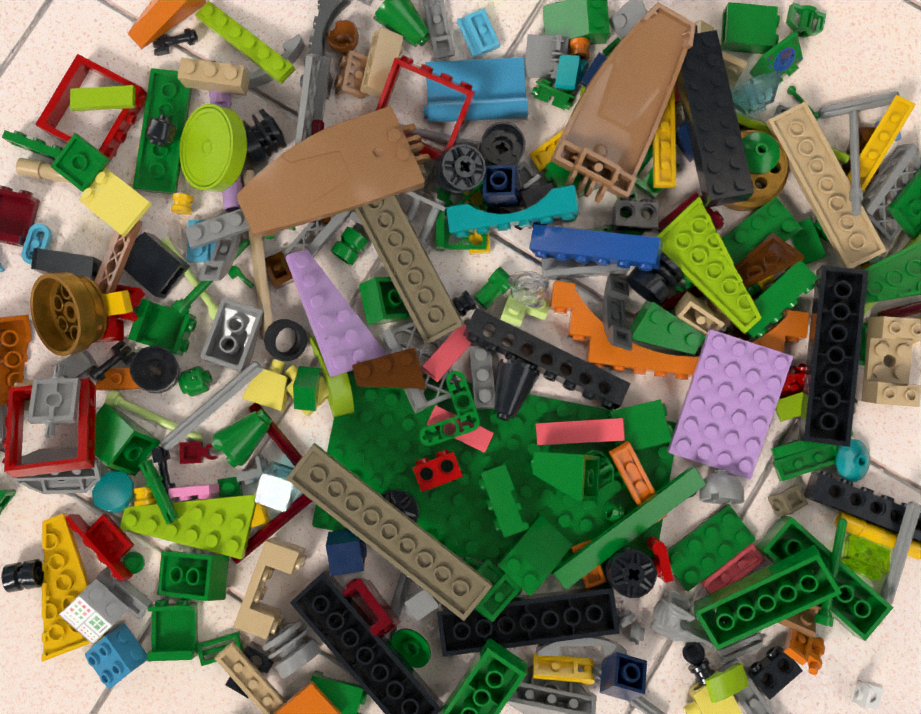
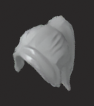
M669 591L667 594L662 595L661 599L654 606V621L651 623L650 628L672 641L701 642L710 648L714 647L705 631L696 629L684 621L692 622V620H695L694 615L679 607L682 606L688 609L690 608L689 602L675 592Z

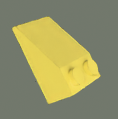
M107 168L96 176L95 181L89 188L83 191L79 199L81 203L123 237L129 233L152 205Z

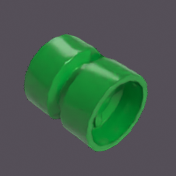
M347 226L341 234L342 240L336 241L330 251L346 264L353 266L359 258L358 252H363L369 241L356 230Z

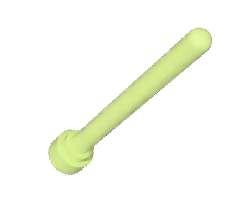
M163 238L161 240L178 256L181 257V255L178 253V251L175 249V247L172 245L168 238ZM188 268L184 275L195 288L200 281L192 270ZM205 290L200 297L208 306V315L214 321L219 303H215Z
M114 389L106 396L105 403L111 407H122L172 431L180 425L124 399L122 393ZM193 430L185 436L196 442H200L203 439L200 433Z

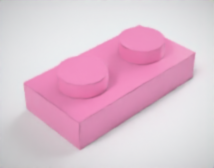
M219 483L170 488L169 497H178V501L191 500L192 495H198V499L211 498L212 493L219 492Z

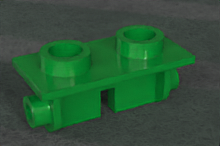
M543 78L541 82H535L539 84L538 88L534 87L531 93L535 99L537 98L548 103L550 96H553L554 99L551 105L564 111L565 109H570L572 102L569 99L570 97L575 98V96L571 95L572 90L556 89L552 87L553 82Z

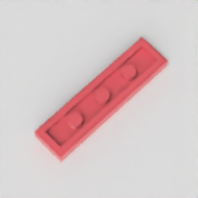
M623 418L536 423L537 445L625 440Z

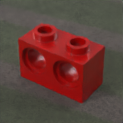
M447 449L437 453V458L429 461L428 457L416 461L417 466L412 468L421 492L463 477L454 452L449 453ZM449 459L453 462L454 467L452 471L444 472L441 469L443 460ZM425 467H429L433 471V477L430 480H425L421 477V470Z

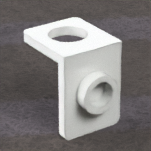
M858 680L852 702L864 709L870 707L877 710L883 689ZM874 691L875 698L873 701L870 702L872 693Z

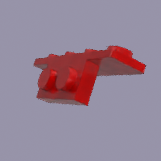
M69 514L65 517L69 523V528L82 537L84 545L91 548L97 554L96 558L101 563L106 564L115 579L124 581L133 577V574L120 560L135 544L108 514H102L91 527L79 514Z

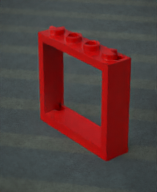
M77 54L35 125L66 144L72 137L59 131L56 127L70 105V90L80 88L90 69L121 86L133 85L136 88L135 108L122 109L99 148L100 152L112 160L113 156L116 157L120 144L126 140L127 132L131 125L136 123L137 115L141 108L145 106L147 92L141 86Z
M404 55L401 58L396 57L394 58L376 110L388 106L402 67L467 95L445 151L424 143V149L417 152L429 154L431 159L436 160L440 154L455 146L476 91L472 89L473 86L469 83L461 81L459 84L452 81L453 77L441 72V75L434 73V68L422 64L420 67L413 64L414 60Z
M89 378L80 379L77 458L21 465L25 401L31 399L32 385L9 388V398L6 400L8 414L5 417L7 430L6 437L3 440L5 458L2 460L5 473L13 478L95 468L96 385Z

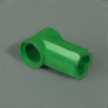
M500 266L489 277L488 282L476 293L474 299L487 310L501 294H505L516 280Z

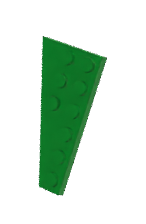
M921 240L863 269L868 270L865 304L921 295Z

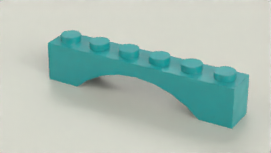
M575 185L554 188L535 205L510 214L487 213L469 204L446 207L449 232L457 238L468 237L469 233L477 232L478 235L488 234L491 229L497 228L498 231H506L515 225H519L520 228L530 227L533 222L539 221L541 224H548L554 222L553 219L557 218L572 220L575 219V215H580Z

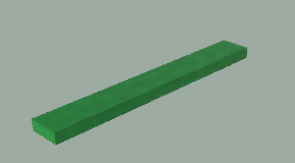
M690 466L552 571L565 590H567L705 486L706 483L695 467Z

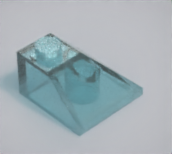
M780 70L751 78L732 89L731 94L734 107L744 115L754 112V115L766 111V106L774 102L781 77Z

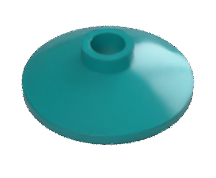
M851 439L850 447L840 446L838 448L836 467L840 476L845 480L857 482L864 478L870 466L869 451L862 441Z

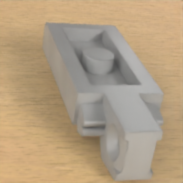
M108 567L104 568L98 574L97 579L121 600L133 615L141 619L153 602L128 580H117L111 575V570Z

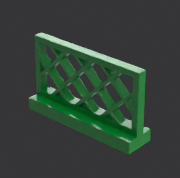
M483 181L474 187L475 189L467 196L465 193H461L464 199L457 205H462L468 200L478 210L483 205V211L487 212V204L484 198L478 206L469 199L475 191H479L483 195V191L480 189L483 186ZM437 187V199L446 202L444 207L456 206L450 200L451 194L445 193ZM439 211L436 218V251L486 250L487 234L481 235L482 245H473L468 240L474 232L469 233V236L463 238L458 244H449V237L452 234L449 232L447 212Z

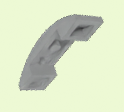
M423 0L435 60L455 56L444 0Z
M300 34L282 44L285 53L281 56L291 64L295 63L305 47ZM246 67L250 75L248 89L274 80L261 68L251 74Z
M222 212L221 215H224V214H227V213H230V212ZM241 233L216 242L210 261H204L199 275L200 281H220L227 275L237 255Z
M603 636L545 643L536 647L538 656H560V647L601 646V651L604 655H612L616 652L627 655V651L622 645Z

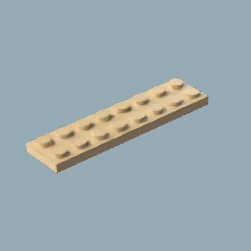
M805 101L767 120L766 124L772 136L780 142L786 152L788 165L843 268L852 269L886 252L887 250L862 204L861 214H852V202L849 200L851 184L807 102Z

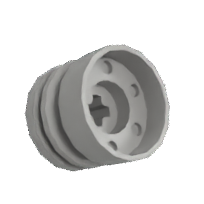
M302 619L286 624L276 631L275 635L272 634L267 642L262 645L264 651L274 646L275 650L268 655L269 659L280 655L281 659L274 667L282 679L303 667L322 651L314 638L303 641L302 638L308 633V628L299 633L297 632V629L304 624Z

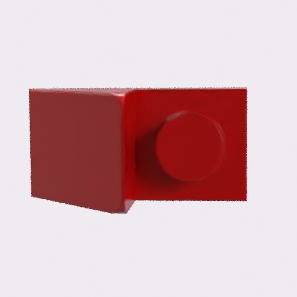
M107 316L106 331L98 342H118L124 340V322L117 320V316Z

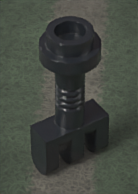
M187 28L184 30V34L168 38L166 33L152 42L153 47L157 48L154 49V55L170 54L169 46L187 42L190 46L194 45L195 42H198L196 31Z
M120 340L111 347L114 355L99 367L93 365L88 373L96 382L99 380L103 381L106 378L104 374L120 361L128 365L136 352L133 351L127 356L132 349L129 346L123 348L126 343Z
M162 446L152 449L153 463H158L160 475L163 477L162 483L167 493H169L170 488L176 487L175 482H170L167 468V460L171 459L169 450H164Z

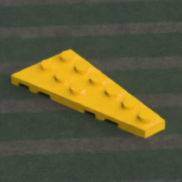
M67 513L42 521V548L44 549V562L42 563V571H44L42 619H44V632L42 633L43 654L41 662L90 644L86 638L59 615L90 583L73 531L69 528V523L65 519ZM106 632L98 640H101L105 635H107Z

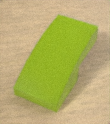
M735 663L724 672H715L705 680L712 703L724 700L749 686L742 663Z

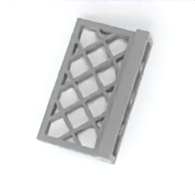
M316 54L306 56L295 145L311 136L313 120H323L331 57Z
M914 143L897 145L863 194V200L861 201L875 230L886 242L894 240L901 230V226L892 215L891 218L886 219L885 207H888L890 204H885V196L891 191L892 203L897 197V190H903L908 184L909 174L914 173L915 175L921 168V158L916 153L918 148ZM911 159L914 162V171H908V163ZM902 175V187L897 188V179ZM877 208H879V220H875L872 216ZM892 221V230L888 233L886 231V222Z
M414 322L393 330L387 329L382 331L380 339L387 354L402 351V347L406 349L413 348L410 346L413 337L423 340L420 334L415 333L417 327ZM404 332L411 335L408 344L400 342L396 334ZM439 339L431 342L437 349L441 346ZM425 343L421 350L416 348L419 354V361L422 355L428 358L432 356V354L424 351ZM451 367L447 372L449 374L454 370ZM447 372L442 377L439 388L427 383L430 377L427 375L425 380L426 388L437 392L435 399L426 401L423 394L424 390L404 389L415 414L429 406L451 398L450 392L441 389L444 380L447 378ZM454 375L453 380L450 382L457 387L458 391H453L454 395H456L458 392L463 391V389H461L456 375Z

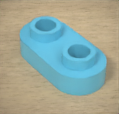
M34 224L30 227L21 252L22 259L26 263L31 265L34 248L49 249L52 240V231L49 227L43 224ZM44 233V237L40 239V235Z

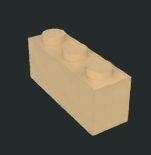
M380 27L373 33L361 84V92L380 99L394 58L399 57L403 52L402 35Z
M181 57L177 78L186 88L247 96L250 75L246 68L241 65Z

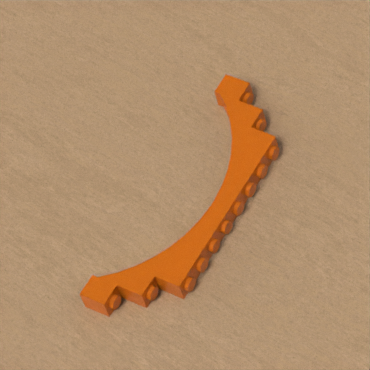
M553 282L550 309H553L554 313L567 314V311L570 312L567 336L573 337V341L585 342V339H588L586 362L601 369L604 366L612 367V371L624 372L625 369L633 370L634 374L646 375V372H654L656 377H667V374L675 375V379L688 380V377L693 376L699 356L664 354L641 347L633 342L631 351L611 345L606 337L603 322L583 302L575 290L576 283ZM792 310L782 312L784 316L760 338H756L751 343L784 353L785 342L799 343V340L807 338L809 313Z

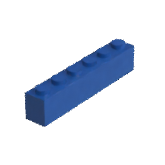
M535 224L529 249L535 254V257L542 259L552 256L560 261L575 259L576 262L587 264L588 261H594L598 265L609 266V263L626 269H629L630 266H636L643 271H652V268L659 269L663 248L661 239L657 237Z

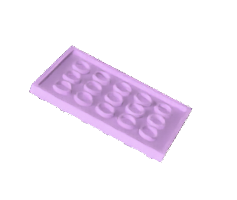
M708 329L673 432V437L671 438L672 442L669 443L667 452L720 470H728L730 473L751 479L794 356Z

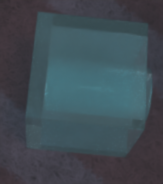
M271 461L261 474L255 502L286 512L295 500L297 488L286 480L294 468Z

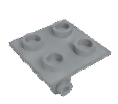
M527 34L525 77L556 79L559 58L561 55H567L569 37H563V35Z

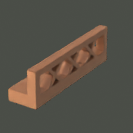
M139 220L125 237L116 230L114 231L94 280L102 294L115 292L142 226V221Z

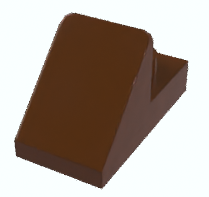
M282 251L265 258L266 269L276 289L294 282Z

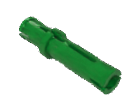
M152 459L145 461L144 464H139L138 466L147 481L145 485L147 488H150L166 521L165 523L170 524L174 520H178L180 517L162 483L163 477L159 476Z

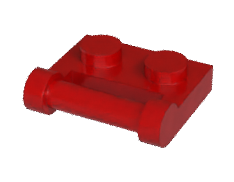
M654 536L649 537L646 545L653 552L654 560L652 561L656 567L657 577H660L665 583L674 581L665 544Z

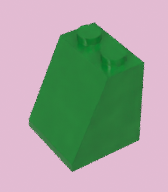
M104 403L96 414L95 455L107 467L136 476L140 471L138 465L144 464L152 455V449L159 446L160 440L119 409Z
M534 452V456L531 459L533 475L577 501H598L600 456Z

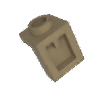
M799 484L768 497V501L777 517L793 514L808 505Z

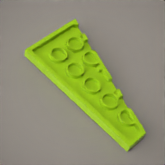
M699 196L657 238H660L663 243L662 253L670 258L682 270L684 275L745 334L761 319V316Z
M259 494L172 502L180 518L170 524L165 523L166 521L158 504L129 506L124 509L120 529L244 559Z

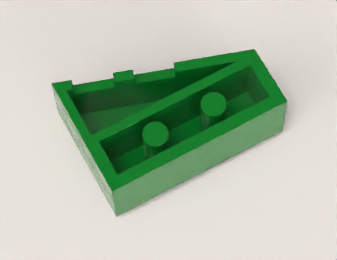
M645 301L628 330H631L632 340L694 355L706 337L656 303Z
M503 464L481 472V477L478 478L482 491L486 490L489 498L485 500L489 511L494 510L496 519L493 520L496 531H501L505 538L530 529L525 520L506 465Z

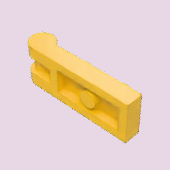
M535 653L533 655V678L582 682L585 685L595 683L594 674H592L594 660L591 658L538 656ZM578 668H582L583 672H578Z

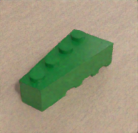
M802 261L785 269V272L778 276L771 286L763 290L756 297L755 301L753 300L761 319L745 333L749 339L755 336L760 338L767 331L765 327L770 322L775 324L784 316L781 313L787 307L789 309L794 307L800 301L798 297L803 292L808 294L816 286L814 282L818 277Z

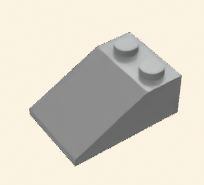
M222 297L200 358L206 362L241 373L250 365L264 311Z

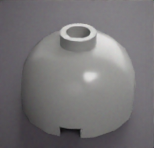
M715 470V474L708 475L703 479L706 485L699 491L700 501L703 500L704 503L725 504V502H731V500L732 504L745 502L744 488L741 481L736 476L729 475L728 470Z

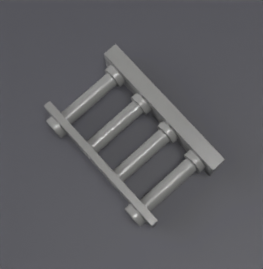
M415 192L406 193L414 197L406 213L411 223L421 201L432 206L419 235V239L429 255L432 247L427 245V238L439 211L447 212L446 207H444L446 202L435 197L432 201ZM402 193L397 194L398 199H400ZM353 211L350 220L362 225L357 213Z

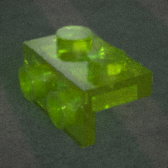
M849 534L845 537L844 556L840 560L853 572L864 575L871 580H879L889 573L891 550Z

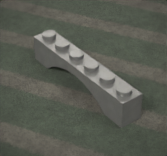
M318 0L317 7L319 13L318 17L315 16L313 21V29L315 30L314 35H311L309 38V54L325 56V43L329 28L342 10L351 4V0ZM329 73L327 100H329L333 83L331 73ZM302 74L300 77V87H302L304 74Z

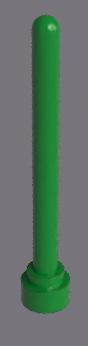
M243 239L240 242L235 259L250 245L248 239ZM201 281L184 299L176 300L171 307L184 318L186 313L190 312V305L214 281Z
M840 518L837 523L829 569L836 580L847 527V520L844 518ZM833 598L822 602L821 609H818V613H815V623L833 627L834 617H832L833 613L830 612Z

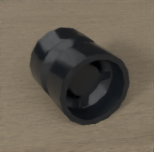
M35 559L24 561L23 564L18 562L5 565L1 575L5 591L11 593L22 591L24 588L28 590L42 587L44 571H42L41 560Z

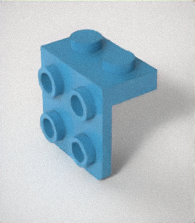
M125 623L105 635L85 653L88 664L94 668L101 682L109 689L147 661V653Z

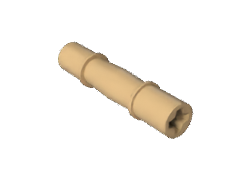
M25 158L17 160L16 172L20 175L36 177L41 180L46 178L70 183L51 168L52 164L42 160L36 161Z

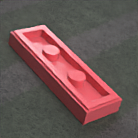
M466 325L457 328L422 366L421 369L436 382L445 375L472 344L463 335L467 327Z
M435 405L426 425L430 426L457 415ZM460 419L456 420L460 426V432L464 431L463 426L469 425L471 428L474 427L472 422L466 421L461 423ZM447 423L444 426V432L447 435H453L456 432L455 424ZM479 426L477 430L455 439L485 453L494 433Z
M751 543L700 583L711 594L743 579L762 564L765 559L753 543Z

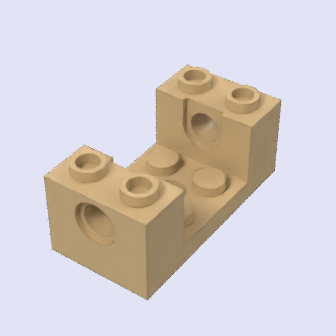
M886 316L868 318L866 363L864 365L861 401L875 404L920 407L921 385L909 384L913 341L921 342V319ZM886 355H890L892 358V363L888 367L883 362Z
M276 537L265 541L234 622V628L266 640L272 634L275 635L276 631L281 628L284 620L281 617L283 610L259 602L264 599L267 592L265 584L268 579L272 578L275 569L292 574L294 570L299 571L300 567L303 568L307 559V555L304 554L306 548Z

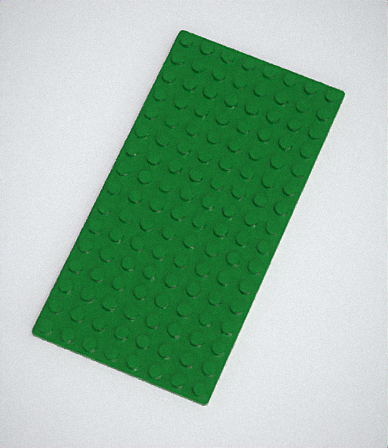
M354 371L347 372L353 396L354 413L334 417L327 453L380 495L392 489H402L411 493L419 504L420 514L417 524L458 556L483 561L488 559L490 562L497 563L526 531L524 530L505 538L501 531L497 532L493 520L496 519L494 510L489 511L485 500L489 498L486 490L482 491L478 478L481 477V472L503 464L507 467L528 525L530 526L541 514L573 544L572 546L595 539L613 525L612 521L607 520L605 516L606 509L610 503H620L624 509V516L637 507L609 454V451L616 448L614 441L537 445L536 423L608 419L607 412L613 410L529 394L516 417L508 422L498 419L494 409L477 410L481 422L480 427L494 433L485 453L455 438L433 446H427L420 441V431L427 427L426 424L435 405L457 415L452 398L429 406L415 414L404 389L358 387ZM423 374L424 380H426L428 374ZM429 377L427 383L439 388L442 378L436 382L432 377ZM444 380L441 389L449 392L446 380ZM467 382L473 397L472 383ZM429 388L424 390L423 394L426 401L435 399L437 392ZM461 395L457 400L458 405L462 408L467 407L470 402L466 395ZM471 416L467 417V421L472 423L477 422L476 418H471ZM667 421V424L671 425L674 432L676 422ZM427 430V435L424 436V439L430 442L437 435H440V439L444 438L440 431L431 433ZM669 443L634 451L655 492L670 481L674 454L667 452ZM447 449L449 453L454 452L463 477L421 492L412 468L417 466L416 461L426 457L431 461L437 458V453ZM592 449H596L606 454L614 467V483L598 491V501H577L533 475L531 459L534 456V452L583 455ZM446 459L442 461L441 469L444 472L453 470L454 465L451 460ZM429 467L423 468L421 470V477L425 480H430L433 477L432 469ZM611 471L600 476L599 483L611 477ZM316 504L312 521L314 527L331 531L347 529ZM663 519L650 526L624 547L637 549L654 560L653 552L647 547L646 541L651 536L660 540ZM571 548L557 566L573 555ZM606 560L601 563L603 572H604V565H605ZM629 569V576L634 578V570Z

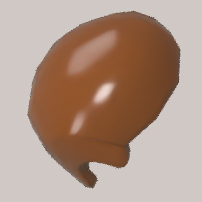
M337 21L335 28L328 32V45L337 53L346 54L349 50L353 51L358 45V29L351 21Z

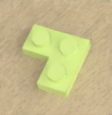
M511 288L500 320L520 327L525 314L545 320L551 301Z

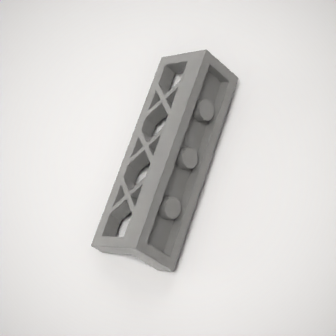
M354 209L330 216L331 221L325 228L319 227V220L315 223H308L284 251L283 255L286 257L295 247H303V250H308L314 258L352 214ZM309 231H317V237L313 242L306 244L305 235Z
M555 258L541 259L543 281L608 276L609 274L621 275L626 274L630 270V268H620L617 264L609 263V266H601L594 261H588L587 264L576 262L575 259H568L567 261H560Z

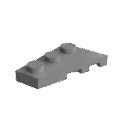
M629 0L609 19V24L621 40L648 12L644 1Z

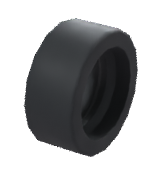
M289 319L274 321L268 326L264 335L265 349L270 355L282 361L297 359L307 347L308 338L302 325ZM291 328L295 331V343L288 351L281 352L276 348V338L283 329Z

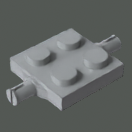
M61 364L54 365L52 377L33 379L27 421L30 424H46L44 437L47 438L55 437L56 425L76 423L81 381L79 378L62 377L64 366Z

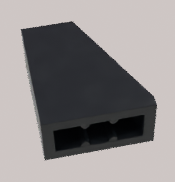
M34 248L31 269L41 274L67 271L76 276H86L94 281L102 261L91 256Z

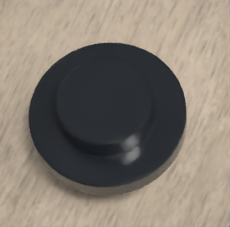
M689 642L683 647L682 654L688 663L699 664L704 660L705 650L701 644Z

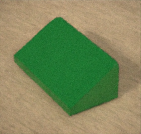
M808 218L798 222L803 229L792 236L791 241L794 248L804 255L805 259L802 262L807 265L826 257L812 219Z

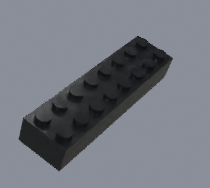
M717 30L694 34L693 46L687 50L677 77V85L704 207L709 208L747 201L753 195L754 189Z
M821 266L816 270L818 279L815 281L816 286L814 287L798 441L850 447L868 270Z
M328 570L322 572L290 602L384 714H438L442 710L443 702L385 636H374L369 628L374 625L373 621L352 597L343 594L345 589L334 576H331Z
M610 585L515 597L493 622L484 617L475 608L463 621L446 606L437 607L442 657L480 652L489 638L504 648H514L620 634L614 589Z

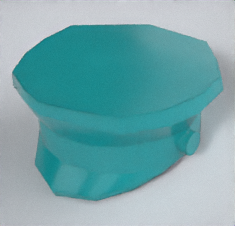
M106 472L92 490L94 505L109 513H117L128 508L135 495L133 493L134 482L127 473Z

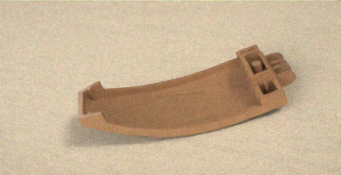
M657 2L608 55L577 102L550 159L551 162L570 172L565 186H571L577 175L581 177L576 188L578 193H581L587 184L584 196L589 197L595 185L600 187L595 196V202L597 203L602 200L606 191L620 198L629 197L637 180V173L671 96L687 50L693 46L696 25L694 22Z
M389 106L330 126L288 149L260 171L236 195L252 236H276V232L347 212L400 193L406 194L423 188L425 180L418 165L428 161L430 156L429 154H422L414 157L413 153L419 152L425 147L424 143L420 142V135L405 137L406 134L416 130L415 124L401 127L392 107Z

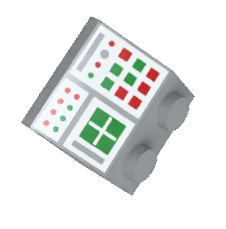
M94 579L59 615L93 644L129 608L101 582Z

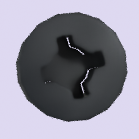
M466 290L462 292L460 297L452 299L453 304L462 317L469 310L477 308Z
M706 657L701 663L690 664L688 667L690 673L695 675V681L698 685L706 684L705 680L715 673V670L710 668V662Z

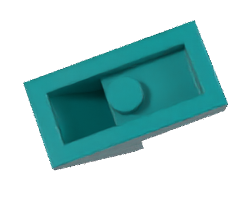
M561 55L555 88L575 90L589 68L588 60H581L580 56Z

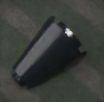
M500 359L497 369L494 413L497 414L498 419L508 422L516 417L537 382L540 371L533 372V366L521 361L509 359L508 363L503 362L504 359Z

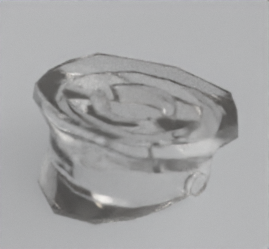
M535 271L515 272L508 278L511 295L514 299L532 308L544 306V294L549 287V281L544 276Z

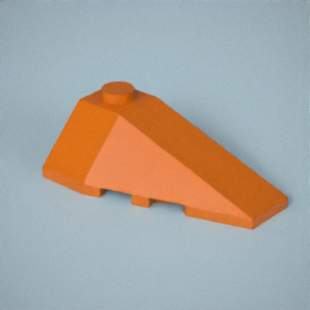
M151 0L129 30L128 36L142 50L204 6L206 0Z
M28 314L0 317V405L6 404V400L9 398V388L14 387L15 383H23L24 366L28 359L27 349L32 336Z

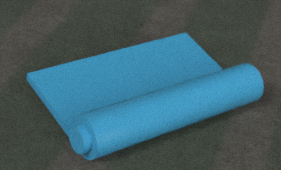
M524 57L425 62L426 65L434 68V73L441 75V72L452 76V81L460 84L461 81H464L473 86L472 89L476 91L465 121L528 118ZM426 78L427 106H423L424 119H428V123L457 121L467 95Z

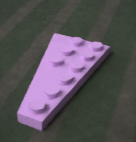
M308 250L291 253L285 257L330 378L352 371V365L387 355Z

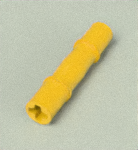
M842 511L837 514L834 522L836 528L838 520L844 518L847 520L846 532L891 548L894 551L898 534L868 523L863 518L860 519ZM912 539L907 556L920 560L921 543Z

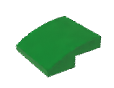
M487 559L477 572L492 583V587L475 609L493 622L522 588Z

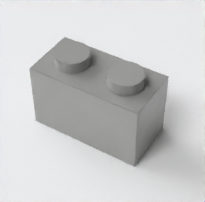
M419 587L406 597L404 610L410 619L414 617L416 622H418L439 607L440 602L422 587Z

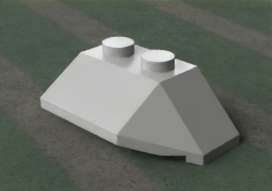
M78 448L38 449L22 456L21 465L77 458ZM95 457V468L17 478L12 477V481L16 484L21 483L25 487L41 494L86 493L102 476L98 459Z
M532 665L527 668V675L507 704L523 714H596L597 696L593 692L591 693L582 682L533 678Z

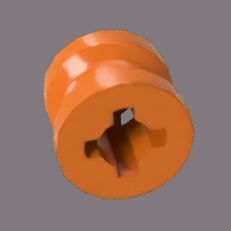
M584 37L571 39L569 42V47L571 48L569 55L580 56L581 60H588L590 58V52L588 51L590 40Z

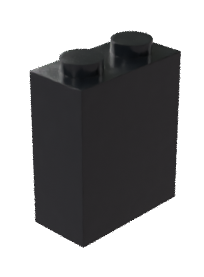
M143 232V234L136 238L124 270L153 296L166 298L190 265L154 234Z

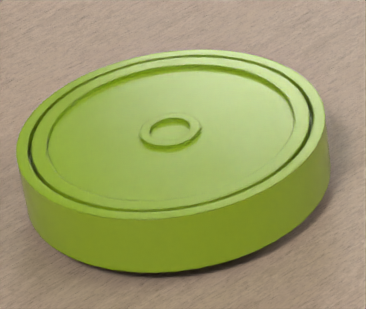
M204 104L194 110L184 126L179 153L181 168L186 180L196 189L211 192L227 190L238 179L245 163L247 153L245 127L241 118L234 110L215 104Z

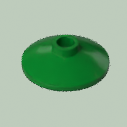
M753 132L742 139L750 173L764 174L777 165L780 158V148L772 136L763 132ZM758 148H762L764 153H759Z
M404 628L396 631L392 636L391 643L413 668L424 667L429 662L431 648L427 640L420 633Z

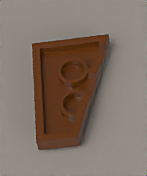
M772 233L743 258L735 268L738 274H740L745 288H748L805 258L801 252Z

